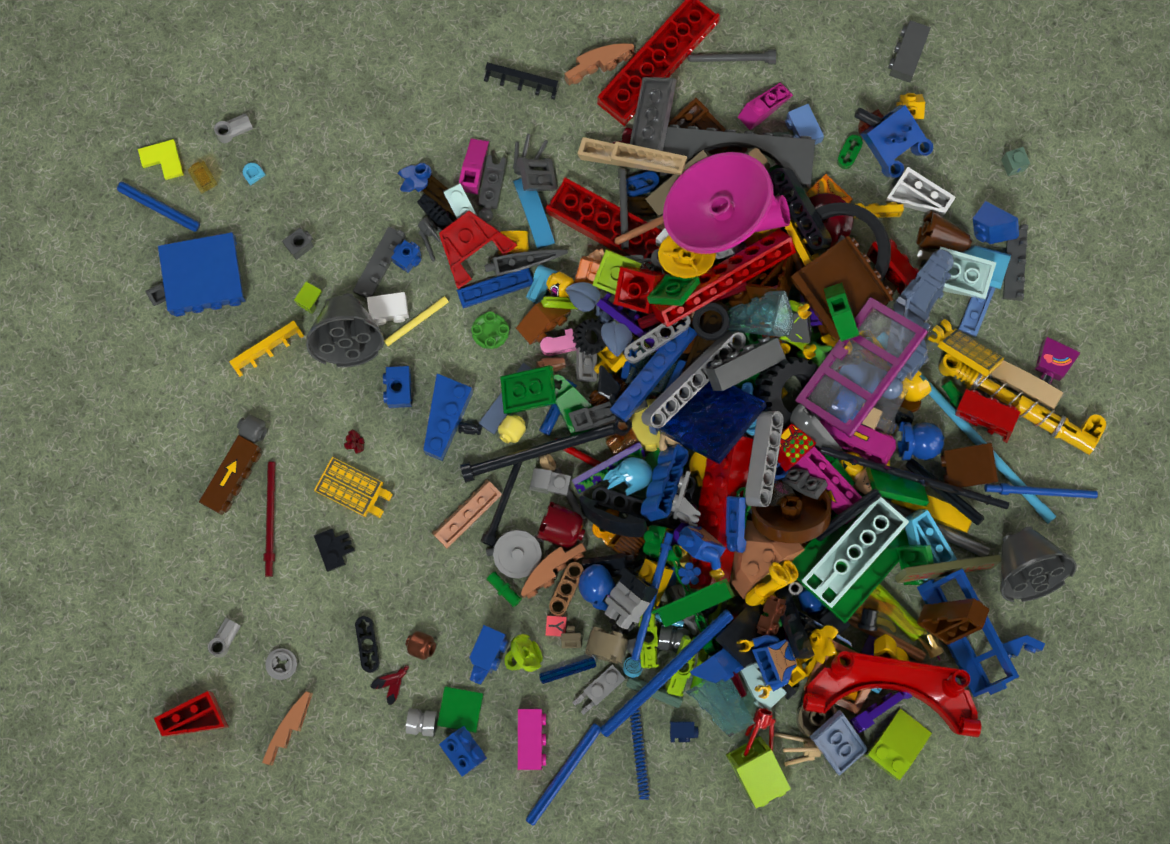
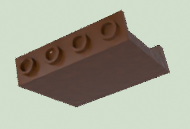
M849 236L789 277L805 301H808L810 308L833 340H837L840 337L826 301L824 288L843 283L854 319L870 297L883 305L894 300L891 296L893 295L891 289L887 285L884 286L880 281L882 277L879 272L870 267L869 263L871 261L865 253L861 254L858 250V247H860L858 242ZM872 309L868 316H870L877 310Z

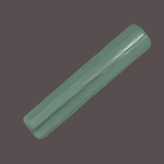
M629 677L626 686L639 692L647 682ZM661 688L651 696L676 708H679L683 701L682 697L668 694L666 690Z

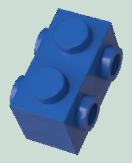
M465 726L453 732L439 744L462 777L487 759Z

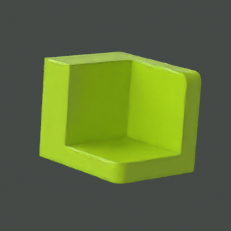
M306 281L294 301L296 305L313 314L316 309L315 303L322 291Z

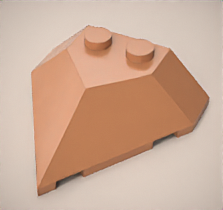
M747 520L744 535L746 549L743 553H738L737 551L734 553L731 570L732 585L740 596L745 599L746 594L757 585V582L769 573V566L772 563L781 564L784 560L792 561L805 549L799 543H782L769 540L755 528L752 521Z

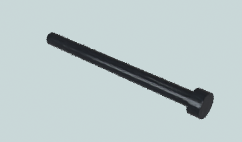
M614 422L471 465L470 462L460 464L465 483L474 481L475 476L614 435L616 434L613 430Z

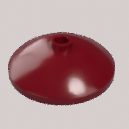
M821 193L809 198L815 209L831 203H846L841 197L830 193ZM840 215L828 218L824 225L832 238V243L829 248L821 250H828L833 247L840 235L847 237L851 234L853 228L852 216ZM819 237L818 243L820 245L822 242L821 237Z

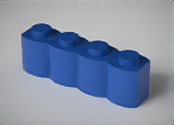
M680 444L669 446L666 450L660 451L658 455V465L653 470L652 482L647 488V498L641 506V515L650 521L666 518L671 512L672 500L678 490L677 484L683 475V467L688 460V450Z

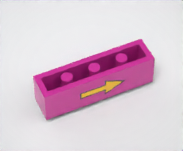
M823 419L820 420L821 424L840 447L850 452H855L866 459L870 458L875 462L887 465L896 450V440L892 436L879 433L871 427L860 425L851 438ZM849 420L846 424L850 425L852 420Z
M815 447L793 466L807 470L812 477L826 480L828 486L825 491L830 497L831 509L837 515L862 498Z

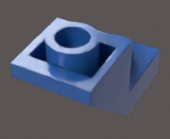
M1026 635L1003 643V646L1011 659V657H1018L1023 645L1026 651L1035 653L1042 651L1045 643Z

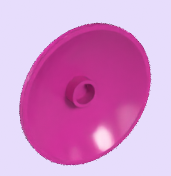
M726 152L704 158L680 175L666 197L663 220L666 231L678 246L694 253L711 254L730 249L745 241L755 232L789 226L790 210L787 200L783 195L777 197L773 195L772 179L761 162L747 154Z

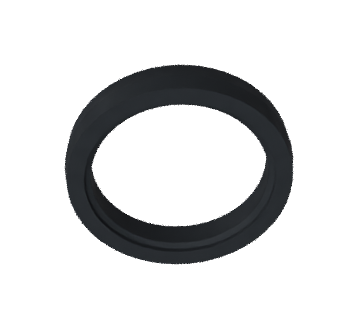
M831 203L815 209L822 221L834 216L847 215L864 221L871 228L878 245V256L874 269L881 275L882 279L880 281L882 282L889 268L891 246L888 234L881 221L867 209L851 203ZM812 221L809 222L810 229L812 228ZM798 227L797 230H798V232H799L801 238H802V239H805L804 236H803V234L801 233L799 227Z

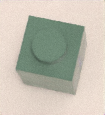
M1024 147L1006 152L1001 159L1008 176L1023 172L1030 165Z

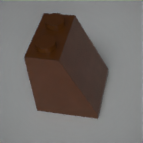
M992 443L943 451L944 455H940L942 467L946 466L947 474H944L943 477L944 482L963 488L998 482Z

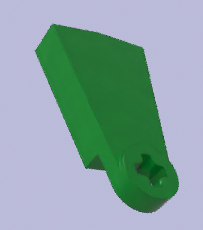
M554 374V380H561L559 383L560 387H555L556 406L570 435L583 432H575L569 413L586 407L589 409L593 406L562 375Z

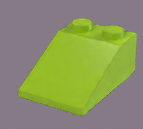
M900 708L865 756L896 781L901 780L932 733Z

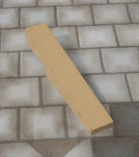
M585 137L582 138L577 153L579 158L584 161L676 175L683 173L687 162V156L617 141L613 144Z

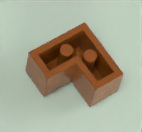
M539 302L533 306L516 329L530 345L535 342L541 343L547 337L546 333L548 331H551L557 325H563L568 320L567 316L571 310L544 308L542 303Z

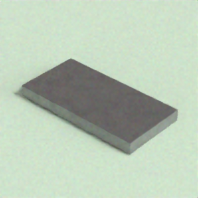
M642 78L630 139L631 145L663 151L676 79Z

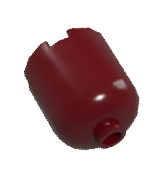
M550 502L547 514L543 517L538 530L537 538L562 547H572L578 539L582 540L584 536L583 518L577 512Z

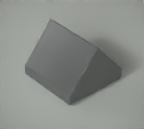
M163 283L145 291L153 306L166 301Z

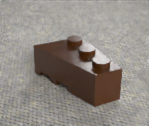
M975 598L926 604L922 608L917 624L949 645L983 629L990 609Z

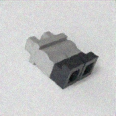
M623 567L619 573L622 575L617 586L612 589L610 597L607 596L605 600L609 606L604 614L614 620L620 614L616 624L621 628L628 629L632 622L639 623L640 617L653 600L658 589L636 571Z

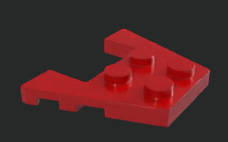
M470 210L439 232L458 289L472 280L461 262L492 240L503 255H506L518 246L514 241Z

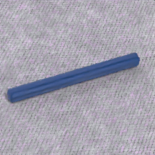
M595 723L591 726L527 816L526 821L530 825L534 826L601 732L600 726Z

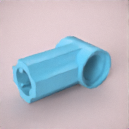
M539 265L534 273V281L526 298L536 304L541 302L548 292L546 282L552 273H557V271Z

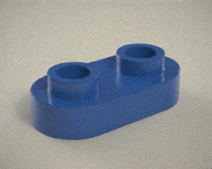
M648 171L627 178V196H639L656 190L659 186L658 175L655 172ZM652 180L653 184L648 185L646 182ZM634 186L636 189L631 191L629 187Z

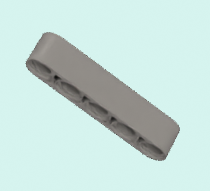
M761 411L757 416L745 491V502L748 506L767 507L771 503L783 428V415L779 411Z

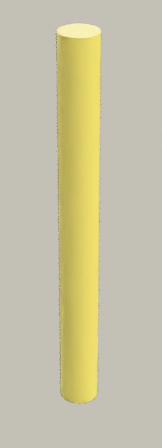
M444 296L384 340L385 344L390 346L449 303L447 298Z

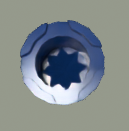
M900 422L898 431L902 432L901 441H898V455L901 457V460H910L912 455L918 459L929 460L941 453L944 448V435L939 427L928 422L917 423L913 427L910 422Z

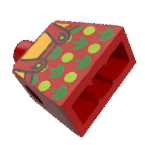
M790 424L786 429H782L777 461L786 472L816 442L794 424Z

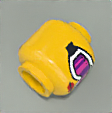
M559 271L549 276L546 286L548 292L555 297H569L565 290L575 282L573 278Z

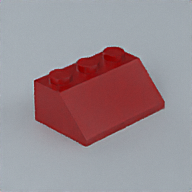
M890 239L891 260L885 277L899 286L897 291L901 295L909 283L916 279L919 270L911 266L908 257L904 253L901 254L897 249L896 243ZM877 241L871 244L866 254L874 264H876L878 256Z

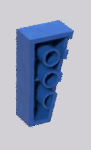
M438 373L436 375L423 451L426 455L443 461L473 395V389Z

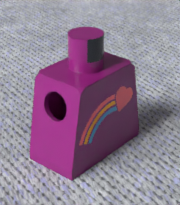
M1046 337L1041 344L1035 370L1043 373L1040 379L1048 384H1051L1053 379L1060 381L1078 358L1080 352Z

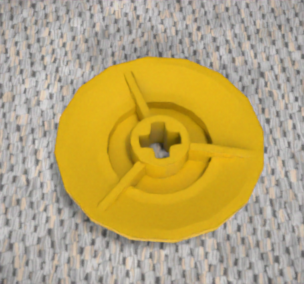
M668 236L660 245L658 258L663 269L671 275L680 278H692L706 273L713 266L716 253L700 254L687 251L678 246Z

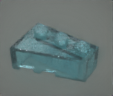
M731 678L726 682L722 679L717 683L706 680L686 691L689 696L692 695L697 700L703 710L705 709L713 717L712 720L729 737L755 724Z

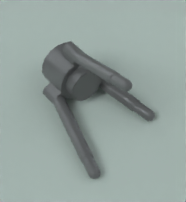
M527 134L522 157H526L530 134ZM547 140L544 141L534 159H539L548 143ZM515 142L513 169L515 174L521 175L520 168L517 167L519 142Z
M426 217L418 223L420 228L419 234L425 243L431 260L434 262L435 257L426 235L428 237L433 235L438 242H441L436 232L437 230L440 232L443 229L433 222L430 217Z

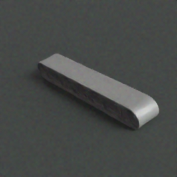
M727 331L722 338L717 339L642 413L641 419L643 424L654 428L663 427L709 382L705 370L706 364L708 363V367H710L712 362L719 359L724 360L732 352H739L746 343L745 335L741 332Z

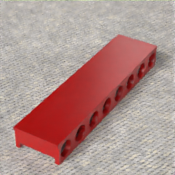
M685 0L597 96V104L623 126H626L636 114L642 78H669L720 22V14L714 13L699 0Z
M564 177L550 204L546 206V214L622 256L643 255L644 258H651L652 253L659 249L656 246V237L662 230L657 227L630 239L629 249H621V244L618 245L614 241L616 237L621 235L620 207ZM628 212V232L648 223ZM644 262L646 266H644L645 264L641 265L645 269H652L650 262Z

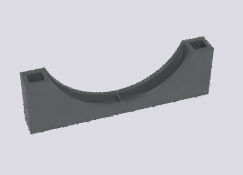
M669 125L667 127L663 151L687 156L686 164L702 150L708 152L722 147L758 148L762 154L772 159L780 168L793 170L803 188L811 187L815 139H812V137L801 136L800 138H793L789 134H783L779 137L774 136L772 133L756 135L752 131L736 133L735 130L730 129L721 132L715 128L699 130L695 126H689L688 129L680 128L678 125ZM660 172V175H665V176H673V175H674V174H670V173Z

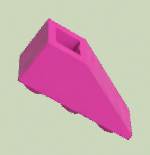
M779 83L748 102L738 118L751 130L761 124L793 95L782 83Z
M472 138L470 140L459 183H461L466 193L479 194L489 141Z

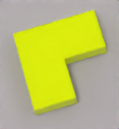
M174 139L138 149L143 168L161 164L165 180L184 175Z

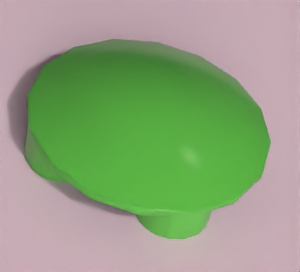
M489 311L475 320L471 332L474 341L479 346L486 349H494L505 343L509 335V327L503 317Z

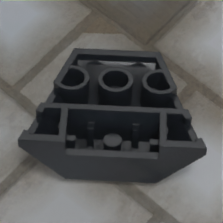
M735 596L727 600V607L724 609V611L728 610L731 612L734 618L717 634L715 640L746 668L757 663L752 651L754 647H751L748 652H740L739 650H744L746 645L744 642L741 644H737V642L740 640L752 641V638L763 636L757 633V625L764 612V607L761 604L750 606L746 603L745 599ZM783 625L777 634L774 635L780 640H785Z

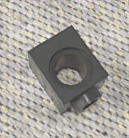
M298 228L282 241L296 260L314 247L311 242L314 240L308 231L303 232L301 228ZM298 240H304L301 246L295 245Z

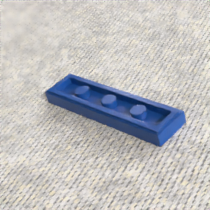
M529 268L458 289L457 293L464 309L530 287L533 279Z

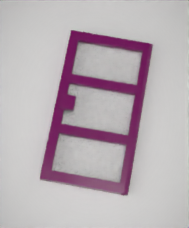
M871 297L855 318L860 336L843 342L839 339L795 399L798 404H802L807 410L851 438L928 333L926 329Z

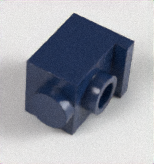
M670 722V743H674L675 739H678V742H690V738H698V726H694V722Z

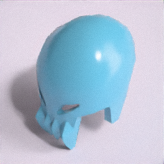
M630 457L623 460L615 469L610 470L603 481L609 480L610 485L608 489L625 481L629 487L625 490L626 496L648 486L652 480L653 472L651 466L645 460Z

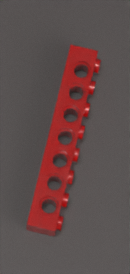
M778 229L712 267L706 273L698 276L700 284L682 306L651 304L656 319L666 327H669L738 287L741 283L750 280L796 253L791 236Z

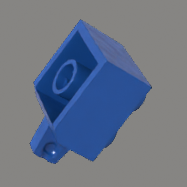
M483 625L470 655L471 663L474 665L470 677L471 681L481 685L488 673L492 674L493 670L497 671L501 662L499 659L500 653H505L509 644L506 634Z

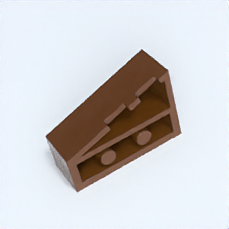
M792 256L756 275L747 283L745 287L752 305L784 308L793 284L789 277L796 273Z

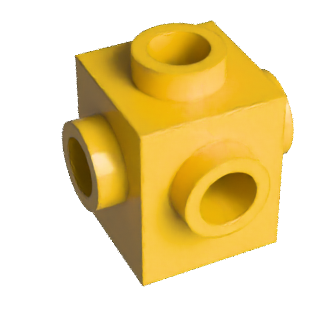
M915 93L900 95V101L896 103V107L906 105L914 119H924L925 100L923 95H916Z

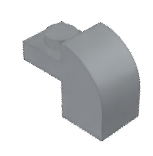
M534 469L529 489L545 494L551 492L567 496L571 476L546 469Z

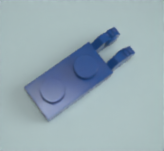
M727 496L726 544L731 552L743 553L746 549V540L744 538L745 497Z

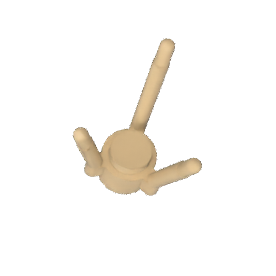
M774 732L776 737L805 742L803 747L783 749V752H803V755L806 756L785 762V766L804 761H813L815 757H821V752L811 738Z

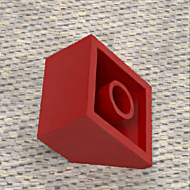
M621 266L613 304L647 314L654 312L647 297L662 280L664 274L648 269Z

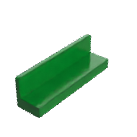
M727 578L660 607L652 611V614L658 612L664 627H667L735 596Z

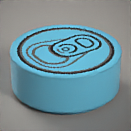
M631 657L627 658L623 665L624 673L631 678L640 676L643 670L640 659L635 661Z

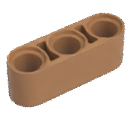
M572 562L566 567L550 601V612L554 616H563L566 613L578 588L583 567L577 562ZM573 567H577L581 571L576 577L571 576L569 573ZM570 585L572 587L571 593L563 594L561 592L562 586ZM556 602L564 605L561 612L553 610V605Z

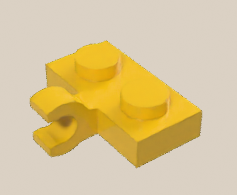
M606 347L597 353L602 361L593 370L598 374L599 367L603 365L609 373V368L616 373L624 366L627 360L623 352L616 357Z

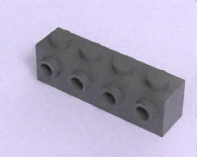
M764 336L758 339V343L748 344L743 347L742 351L732 352L727 355L726 359L712 362L711 366L705 370L713 391H724L785 360L786 358L778 337L770 338V336Z

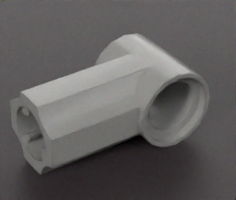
M246 113L229 121H219L214 126L216 137L221 143H228L233 137L253 129ZM222 130H228L226 134H219Z
M225 618L214 639L208 644L209 652L215 657H224L228 653L229 646L241 626ZM222 643L223 649L221 652L215 653L214 646Z

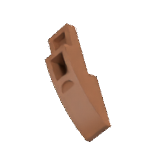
M625 43L612 44L580 55L576 58L577 66L565 73V81L568 85L578 84L585 75L594 74L598 67L603 72L614 70L618 63L623 60L628 61L633 57L634 45Z
M583 544L577 545L566 553L562 547H559L549 554L527 579L521 591L522 597L530 599L538 594V589L543 586L547 589L555 584L554 580L557 577L553 571L557 570V572H560L568 566V562L572 560L577 562L584 557L583 553L586 552Z

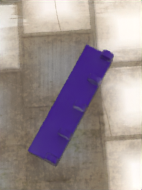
M610 292L596 304L619 323L626 325L639 338L656 328L651 326L649 330L646 328L641 329L637 322L640 315L636 314L634 318H631L622 311L624 307H617L609 301L612 295ZM648 338L645 340L651 347L655 345L653 339Z

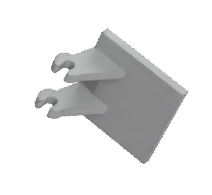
M687 471L685 477L681 476L677 490L679 495L675 494L671 511L674 512V519L680 518L686 521L689 526H698L695 523L699 522L697 516L701 514L684 497L690 477V472Z

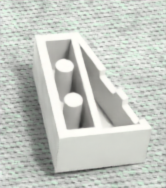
M907 167L887 197L886 202H897L898 204H903V207L926 213L931 210L943 217L956 197Z

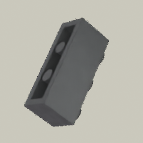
M911 20L908 26H903L900 34L903 40L896 45L894 52L897 53V56L890 61L888 69H891L889 76L911 82L931 27Z

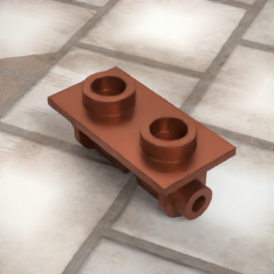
M773 595L767 598L763 611L769 613V616L761 615L757 625V633L772 636L777 634L779 619L786 610V600L779 599Z

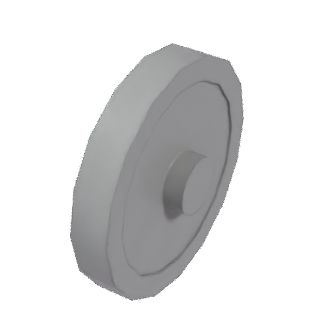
M518 529L507 531L501 535L496 541L493 550V558L497 568L501 573L512 578L529 576L540 564L542 555L540 544L536 538L527 531Z

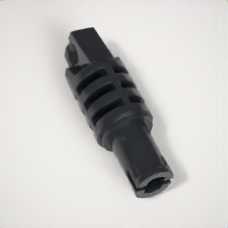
M424 194L417 201L426 215L438 226L446 228L454 222L451 219V214L446 212L441 205H438L436 201Z

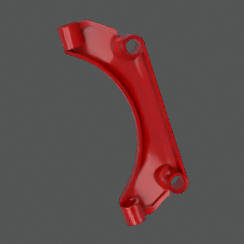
M842 651L833 658L831 668L825 667L805 687L803 710L825 714L837 701L849 694L866 689L882 688L907 692L921 700L938 713L955 734L979 737L982 727L981 721L978 720V712L969 690H964L970 683V676L964 670ZM840 658L846 662V666L840 663ZM955 677L960 679L961 685L956 682Z

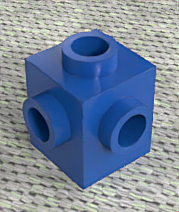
M404 240L402 244L399 243L395 247L391 259L395 265L409 273L413 266L417 267L422 259L420 247L412 241L409 243Z

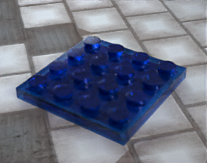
M709 381L658 430L670 439L720 464L767 405L765 401L735 386L724 391H713Z

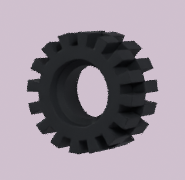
M587 319L574 329L573 337L575 339H573V343L577 342L575 347L576 349L581 348L579 352H585V355H594L607 347L601 336V328L604 324H600L601 320ZM587 330H592L596 333V343L591 344L586 340L585 333Z

